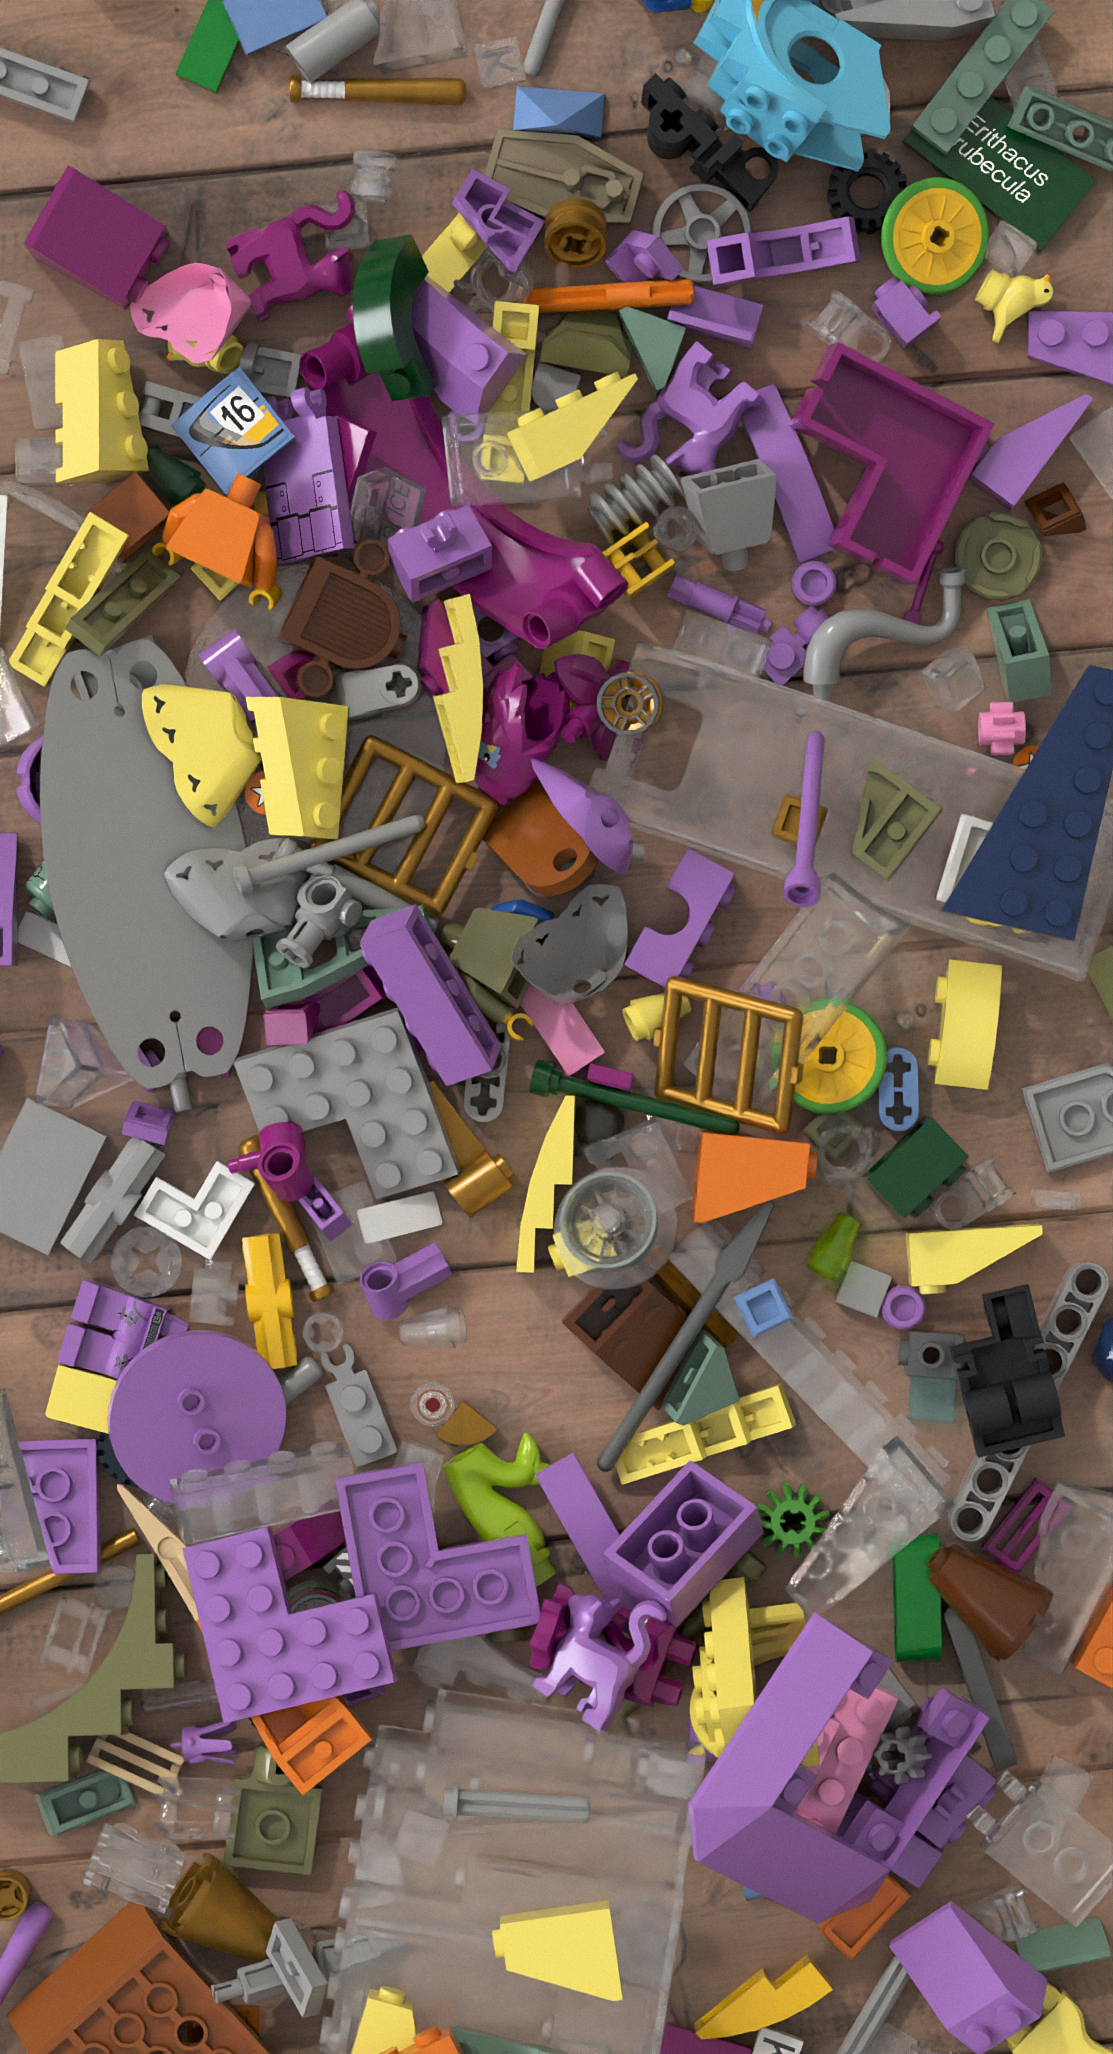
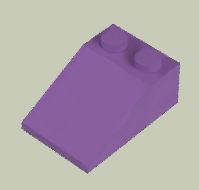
M952 1901L890 1941V1949L946 2030L976 2054L985 2053L1041 2018L1047 1978Z

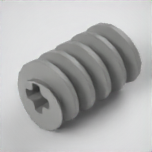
M653 455L650 457L652 471H649L641 464L635 466L636 481L626 473L620 475L621 490L610 482L604 485L607 499H604L595 491L589 495L591 508L587 507L588 511L610 546L615 544L613 530L616 529L624 536H627L630 533L629 520L641 526L645 523L644 511L649 512L657 519L660 517L659 502L662 501L670 509L675 508L673 497L675 492L685 498L672 471L659 456Z

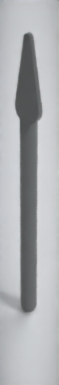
M773 1201L765 1202L717 1257L715 1262L716 1274L599 1456L597 1466L601 1471L608 1472L614 1467L729 1284L741 1279L745 1274L775 1206Z

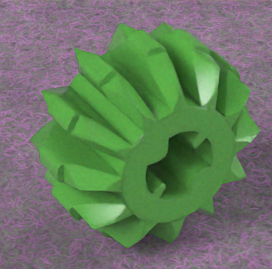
M783 1482L782 1491L784 1497L779 1499L775 1491L768 1489L766 1495L773 1503L772 1507L763 1503L757 1504L759 1513L769 1516L767 1519H760L763 1530L772 1529L763 1536L761 1542L764 1546H769L779 1539L776 1546V1554L778 1556H783L788 1544H792L793 1554L795 1558L802 1557L800 1543L804 1541L812 1551L818 1549V1545L811 1535L815 1533L820 1536H827L828 1529L816 1524L815 1521L826 1520L830 1517L827 1509L812 1511L822 1502L823 1498L817 1493L805 1501L808 1493V1486L801 1483L796 1496H792L790 1483ZM789 1510L793 1514L799 1511L803 1513L804 1517H799L802 1525L795 1530L790 1525L786 1528L780 1526V1523L785 1522L782 1516L785 1511Z

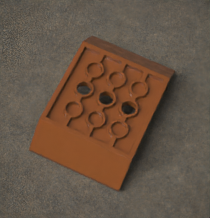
M139 1895L134 1897L6 2015L28 2054H149L157 2050L163 2051L166 2054H274L226 2001L219 2002V2004L215 2003L211 1984L165 1935V1931L161 1930V1920ZM189 2020L198 2022L203 2028V2038L196 2043L185 2042L180 2037L178 2031L179 2026L183 2022Z

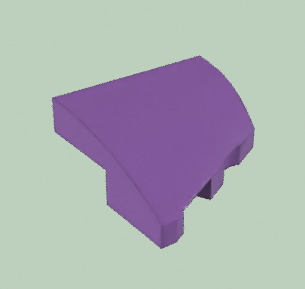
M472 168L456 194L452 205L507 269L516 273L541 232L545 221L507 201L511 191L510 188Z

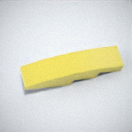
M89 512L45 588L47 591L27 623V630L7 665L43 687L49 685L61 660L75 639L65 629L70 618L102 590L129 537L127 533L96 514Z
M470 594L444 600L455 644L439 648L438 650L450 692L433 696L456 783L474 780L482 734L483 678L480 642Z
M565 1095L545 1135L530 1178L520 1225L516 1272L534 1273L535 1228L553 1229L554 1184L572 1185L574 1095Z
M780 1383L740 1396V1401L684 1426L672 1419L635 1432L615 1464L621 1484H627L684 1466L689 1460L697 1462L707 1456L748 1444L752 1440L793 1428L796 1422L783 1384Z

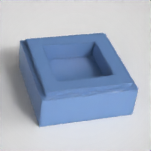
M774 1278L734 1296L753 1338L793 1319Z

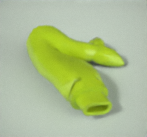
M527 1432L522 1436L515 1462H505L481 1442L472 1445L455 1455L442 1466L449 1487L463 1513L483 1541L526 1533L535 1585L538 1587L556 1574L555 1569L547 1558L551 1551L549 1548H543L546 1545L543 1533L530 1513L520 1505L493 1490L492 1486L519 1488L526 1485L539 1486L540 1483L535 1473L551 1464L541 1461L539 1447L534 1438Z

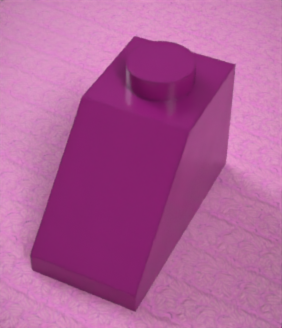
M439 598L430 601L423 607L417 671L423 677L419 682L432 699L433 696L450 692L438 649L455 644L445 605ZM480 651L482 677H484L493 667Z
M330 1498L273 1532L284 1582L313 1565L346 1541L342 1517Z

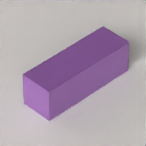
M291 1168L285 1170L281 1175L287 1173ZM314 1176V1184L311 1190L298 1201L327 1238L332 1241L353 1224Z

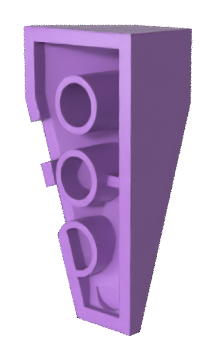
M426 276L417 288L412 302V328L416 343L436 384L434 390L440 400L473 427L478 428L527 357V354L433 279Z

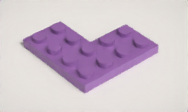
M423 1462L335 1477L355 1596L358 1598L377 1593L391 1651L538 1624L541 1613L526 1533L438 1549Z
M271 1526L182 1548L223 1723L398 1681L377 1593L292 1614Z

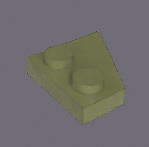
M872 758L868 765V778L864 798H862L860 819L855 833L852 854L889 882L943 810L883 764Z

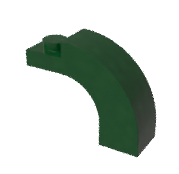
M412 234L375 240L361 260L353 291L354 331L363 365L367 374L379 373L392 401L429 396L436 387L418 348L412 328L411 312L413 298L417 288L429 273Z

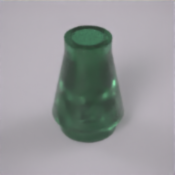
M158 446L148 450L147 460L150 471H147V473L171 506L178 505L191 495L204 491L206 483L200 478L201 472L164 452Z

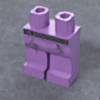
M88 1278L82 1281L71 1319L86 1324L90 1323L114 1332L112 1334L75 1321L69 1323L56 1362L73 1367H81L118 1379L128 1363L144 1348L163 1337L189 1331L191 1323L170 1314V1307L154 1303Z

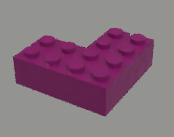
M840 342L827 346L810 381L817 386L805 391L789 424L790 427L866 465L828 546L861 563L872 562L870 568L904 585L916 584L995 423Z

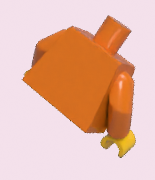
M237 473L227 497L206 488L202 493L191 495L170 510L162 533L163 540L153 546V555L157 557L167 549L170 553L169 566L185 557L249 588L252 587L254 582L257 587L249 596V603L252 606L257 605L262 594L268 598V610L271 611L282 596L281 589L276 584L277 554L274 531L270 527V518L251 509L262 484Z

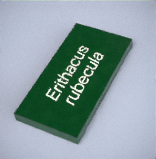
M991 96L947 155H944L913 130L908 133L902 142L946 178L966 186L975 194L987 211L1039 252L1043 250L1097 181L1055 147L1009 128L1007 125L1012 113Z

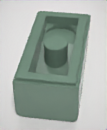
M122 1762L114 1764L124 1769ZM102 1769L78 1777L76 1781H67L35 1793V1798L48 1834L53 1837L136 1805L129 1782Z

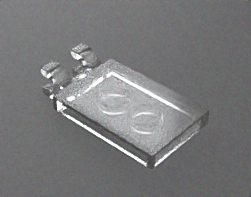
M557 409L542 410V411H543V414L546 415V414H548V413H550V412H552V411H555V410H557ZM531 411L457 414L442 417L451 507L576 499L581 497V485H601L603 481L613 480L611 462L584 465L582 456L580 459L529 482L507 433L520 427L516 418ZM607 422L593 441L598 440V437L608 436Z
M1005 1769L996 1779L995 1783L1016 1804L1000 1822L977 1802L965 1816L974 1824L976 1829L986 1836L979 1846L1077 1928L1113 1887V1842L1038 1778L1028 1788L1011 1772Z

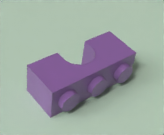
M688 848L666 886V889L680 896L688 907L689 914L685 927L676 934L663 935L645 926L623 966L665 988L666 981L670 976L688 978L695 965L688 961L695 945L704 948L716 927L715 924L709 922L717 906L725 910L737 889L736 885L730 883L735 873Z

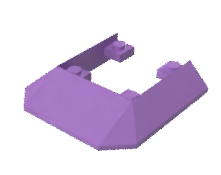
M814 1612L688 1803L694 1859L815 1923H820L868 1903L886 1879L993 1715L964 1697H958L941 1687L917 1723L920 1728L933 1736L926 1746L927 1753L932 1755V1759L926 1760L922 1767L925 1772L924 1777L913 1778L909 1775L908 1783L900 1785L885 1809L866 1800L843 1837L799 1815L795 1810L818 1777L812 1770L802 1765L801 1762L849 1689L869 1699L893 1663L884 1653Z

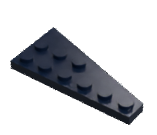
M1089 665L940 911L1064 940H1075L1113 771V670Z

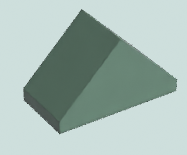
M627 306L619 310L618 317L655 396H658L668 383L685 336L686 327Z
M703 1329L700 1330L660 1405L676 1423L683 1426L740 1401L724 1348L708 1331Z

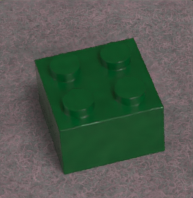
M924 1116L861 1177L898 1216L905 1218L910 1214L916 1218L933 1203L934 1199L930 1194L940 1184L949 1187L963 1175L967 1168L962 1163L969 1156L933 1118Z

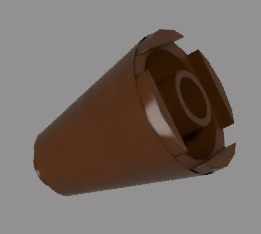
M952 1544L947 1549L943 1545L940 1546L926 1564V1567L930 1569L927 1579L989 1655L998 1662H1000V1659H1008L1035 1630L1031 1624L1036 1617V1611L1044 1616L1053 1599V1592L1045 1585L957 1544Z

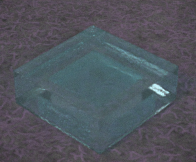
M910 1376L907 1418L952 1423L956 1380Z

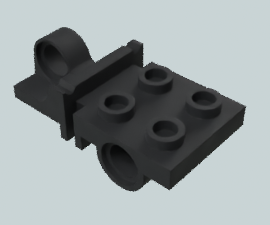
M655 73L643 85L641 104L650 112L647 142L651 151L663 159H676L688 150L695 160L689 170L696 174L702 183L706 184L715 177L751 212L776 179L778 173L776 157L770 155L763 147H754L746 151L741 150L743 141L736 134L723 144L715 133L718 126L714 120L702 109L695 113L683 101L687 95L673 79L668 77L663 81ZM671 123L678 126L679 132H676L674 129L664 132L662 128L664 124ZM754 157L764 158L770 164L771 173L763 180L750 178L745 170L748 160Z
M1025 1284L983 1294L984 1309L992 1336L950 1346L952 1359L955 1363L967 1362L968 1365L967 1367L956 1369L977 1457L980 1458L1065 1437L1060 1417V1402L1052 1374L1049 1371L1047 1353L1043 1348L1033 1350L1032 1347L1033 1345L1044 1343V1340L1040 1333L1029 1285Z

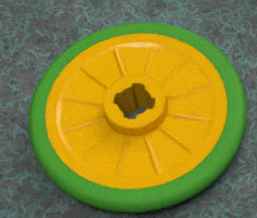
M942 177L922 179L902 190L889 206L881 231L883 255L893 275L899 281L902 280L908 288L914 285L922 294L929 295L948 293L967 283L983 263L989 243V224L979 199L963 184ZM935 228L940 230L941 233L936 244L930 241Z
M820 1000L801 1007L803 1026L798 1063L804 1064L802 1081L795 1085L794 1103L805 1110L819 1114H839L863 1104L878 1088L887 1064L886 1043L878 1024L866 1011L846 1001ZM784 1024L776 1036L772 1053L773 1070L777 1082ZM825 1049L838 1050L836 1052L837 1062L835 1064L822 1065V1052Z

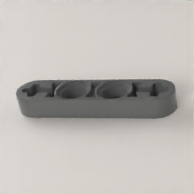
M950 1606L941 1608V1613L971 1701L993 1715L982 1733L995 1770L999 1771L1017 1765V1760L975 1636Z

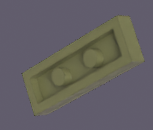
M146 549L71 617L65 629L100 657L176 586L181 576Z

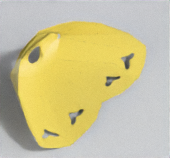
M160 684L144 689L142 693V710L146 727L156 748L173 762L174 784L178 794L189 811L199 821L215 828L228 815L262 761L261 752H255L253 738H256V735L249 724L245 711L231 692ZM154 696L166 702L159 714L156 713L157 702H155ZM163 727L176 730L174 743L170 742L169 734L162 730ZM189 774L201 781L196 788V792L192 790L193 783L188 779ZM205 804H217L215 816L212 815L210 809L204 808Z

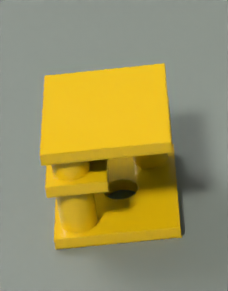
M647 522L602 552L627 580L629 585L625 597L628 601L672 571L675 566L673 559L665 562L656 549L658 541L656 539L651 541L647 536L650 527ZM634 544L638 551L634 554L632 552L625 557L622 551ZM642 557L652 570V573L643 579L639 577L632 567V564Z

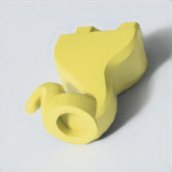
M1048 1982L1041 2018L1006 2039L1013 2054H1113L1112 2050L1088 2036L1083 2014L1071 1996L1063 1988L1057 1990Z

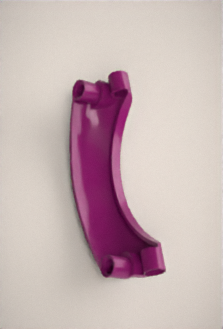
M352 304L346 313V318L351 324L334 331L329 342L303 353L300 357L299 367L301 375L311 391L324 389L327 399L326 416H345L377 431L361 481L387 518L389 510H391V520L404 526V528L408 526L416 527L434 519L445 510H456L469 505L492 545V569L452 587L462 596L470 594L473 605L537 649H546L576 633L583 623L602 614L608 606L613 604L626 591L629 585L627 580L595 544L574 542L545 533L526 523L501 504L479 482L464 463L441 425L429 396L397 401L391 400L379 373L367 374L356 342ZM396 479L398 480V489L402 490L403 483L405 484V493L409 494L410 487L413 488L411 497H408L394 489ZM394 494H398V496H396V497L394 498V501H395V503H396L398 506H400V507H406L405 498L407 499V501H408V508H407V509L401 510V509L397 508V507L394 505V503H393V501H392V497H393ZM390 506L396 508L397 510H399V511H401V512H403V513H405V514H407V515L404 516V515H402V514L396 512L395 510L391 509ZM392 523V524H393L394 526H396L399 530L402 529L401 527H399V526L395 525L394 523Z

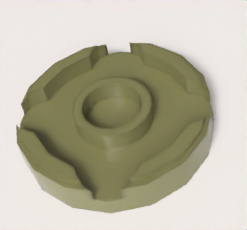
M991 512L977 517L962 530L955 544L954 566L966 570V582L964 585L971 593L985 600L1004 601L1019 596L1034 583L1042 566L1043 550L1036 533L1027 521L1011 513Z

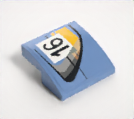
M240 367L206 393L171 425L226 496L237 473L247 478L252 477L262 469L261 466L295 440V436Z

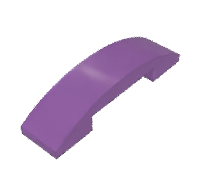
M773 383L756 390L765 401L758 408L749 407L742 414L740 420L749 442L751 441L757 458L777 475L775 502L797 561L801 564L835 550L828 546L835 530L796 430L789 426L791 422L790 416Z

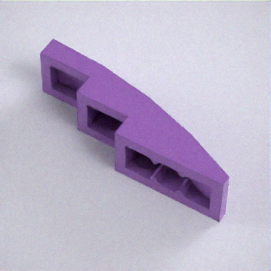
M573 1452L535 1473L536 1478L604 1599L610 1602L619 1598L623 1600L621 1608L633 1610L641 1602L610 1580L603 1553L620 1536V1533ZM629 1623L623 1626L622 1630L624 1633L629 1631Z

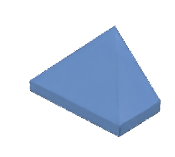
M517 86L513 130L578 135L581 138L601 139L605 93Z

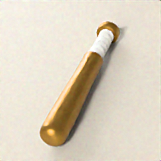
M292 75L290 76L289 96L292 103H299L301 98L313 97L343 98L345 102L461 105L466 100V83L461 78L444 77L345 78V81L339 82L318 80L309 83L307 80H301V76Z
M258 1135L242 1141L239 1145L241 1155L261 1150ZM258 1169L249 1171L289 1251H293L308 1284L311 1286V1291L309 1292L311 1301L316 1302L333 1294L336 1291L332 1282L327 1283L325 1277H323L316 1258L313 1256L312 1250H310L309 1243L311 1241L292 1201H284L278 1198L261 1176Z

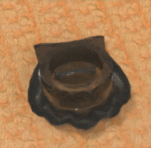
M589 1099L576 1109L574 1114V1131L578 1144L575 1156L594 1157L608 1162L612 1161L613 1147L619 1140L625 1124L624 1115L619 1110V1107Z

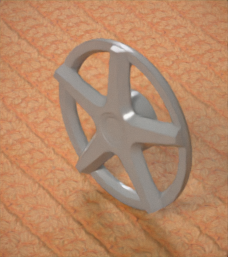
M691 184L673 192L658 209L653 223L652 235L659 236L665 245H688L690 247L689 272L682 270L677 275L679 278L690 279L693 283L713 282L712 273L702 274L708 253L706 240L726 237L721 233L720 229L736 209L742 218L744 233L752 232L750 218L744 205L730 191L714 184ZM709 191L725 197L727 201L709 215L702 214L690 193ZM678 199L686 219V225L682 228L660 232L661 223L667 209Z

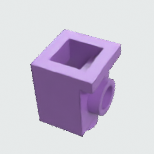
M895 276L874 292L878 299L874 301L871 310L902 350L906 349L938 324L942 317L937 310L929 315L925 310L929 304L919 289L914 285L908 288L902 280L899 282Z

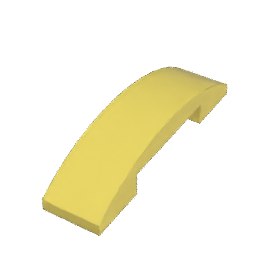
M495 301L493 328L527 354V357L484 417L478 480L523 484L524 469L507 433L520 427L516 418L530 412L539 305Z

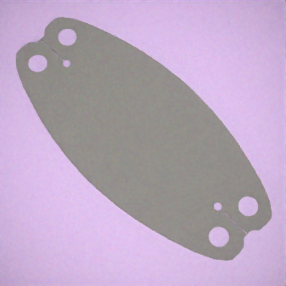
M146 639L134 640L123 644L117 654L110 655V659L109 655L99 657L91 649H83L69 652L61 660L52 681L45 717L40 768V815L47 883L60 935L70 965L90 1011L112 1052L128 1075L141 1086L149 1089L171 1084L179 1073L194 1071L201 1077H212L227 1073L239 1052L246 1023L251 983L253 942L252 938L235 942L230 939L219 938L186 913L170 892L164 876L166 869L187 852L205 848H223L240 852L246 848L236 803H234L228 815L215 828L202 823L189 811L174 784L173 762L156 748L148 733L142 710L143 690L136 688L130 680L132 666L140 661L152 664L157 672V680L153 686L160 684L187 685L169 657L155 643ZM81 671L93 674L98 682L97 693L88 700L77 698L71 691V680L76 673ZM154 696V700L157 702L156 713L159 714L166 702ZM118 704L125 709V713L121 717L116 716L114 713V708ZM163 727L162 730L169 734L170 742L174 743L176 730ZM189 774L188 779L193 783L192 790L196 792V788L201 781ZM217 804L204 805V808L212 811L213 816L216 815ZM206 861V864L210 865L214 870H217V868L220 865L224 864V862L218 861L216 863H212L210 861ZM188 866L184 873L177 874L176 877L188 880L191 866ZM173 1011H178L181 1015L177 1026L175 1022L170 1020V1014ZM205 1027H214L223 1036L222 1048L216 1054L206 1055L197 1047L196 1037ZM148 1038L159 1040L165 1048L163 1061L154 1067L144 1065L138 1057L139 1045Z

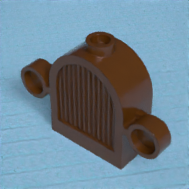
M365 540L355 547L352 554V562L355 567L353 573L319 556L313 558L276 638L314 657L311 662L302 665L296 675L297 686L306 696H323L331 689L334 679L333 673L329 668L330 665L341 669L355 670L375 665L386 656L397 659L406 642L407 635L400 632V616L394 600L382 587L369 581L371 576L383 572L390 560L387 547L378 540Z

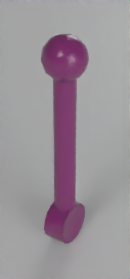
M938 539L923 569L911 610L907 611L903 617L904 620L918 625L921 622L920 607L936 557L944 550V544L940 539Z

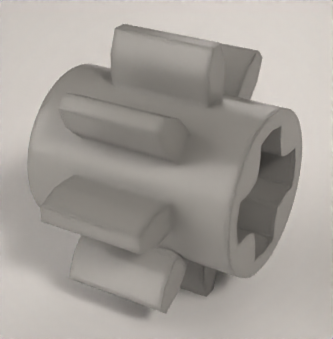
M909 1727L897 1728L895 1735L892 1733L881 1734L880 1739L883 1744L880 1746L879 1751L873 1752V1756L878 1758V1762L882 1767L879 1775L895 1774L894 1780L896 1784L908 1783L909 1775L913 1778L924 1777L925 1772L922 1767L926 1760L932 1759V1755L927 1753L926 1747L923 1744L926 1736L910 1737L911 1731ZM900 1752L905 1753V1758H900Z

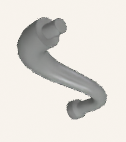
M945 567L939 570V583L943 586V615L935 625H918L872 609L841 611L823 621L811 637L806 650L803 669V681L813 685V703L826 704L830 702V684H835L840 680V666L843 654L853 642L859 639L880 637L916 645H931L940 643L950 637L956 629L960 618L961 587L966 582V570L960 567Z

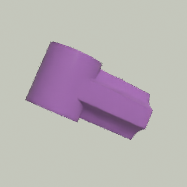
M235 629L198 653L219 686L223 685L228 692H231L237 698L247 715L249 723L255 721L254 711H248L246 697H277L276 692L267 679L263 677L254 664L257 662Z
M432 1243L395 1264L384 1261L369 1265L361 1273L359 1281L372 1315L377 1319L392 1320L406 1311L410 1298L451 1277L452 1274L441 1251L435 1243Z

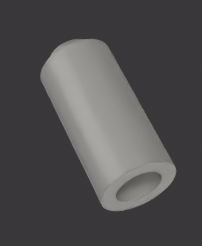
M350 0L288 43L285 49L301 74L309 83H312L382 34L383 31L379 24L385 18L373 0Z

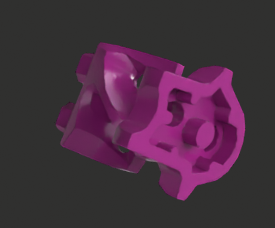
M558 1584L553 1598L544 1599L541 1615L529 1645L533 1650L530 1666L533 1668L548 1669L553 1664L557 1644L570 1627L568 1600L575 1593L568 1586ZM620 1608L601 1632L605 1635L608 1644L629 1652L634 1647L632 1639L627 1638L623 1634L622 1628L625 1624L629 1623L632 1610ZM648 1618L645 1621V1628L651 1643L649 1654L639 1667L636 1681L625 1690L623 1699L653 1707L654 1702L678 1706L685 1684L663 1675L669 1660L691 1667L699 1645L687 1637L679 1635L680 1627H675L666 1621L661 1622Z

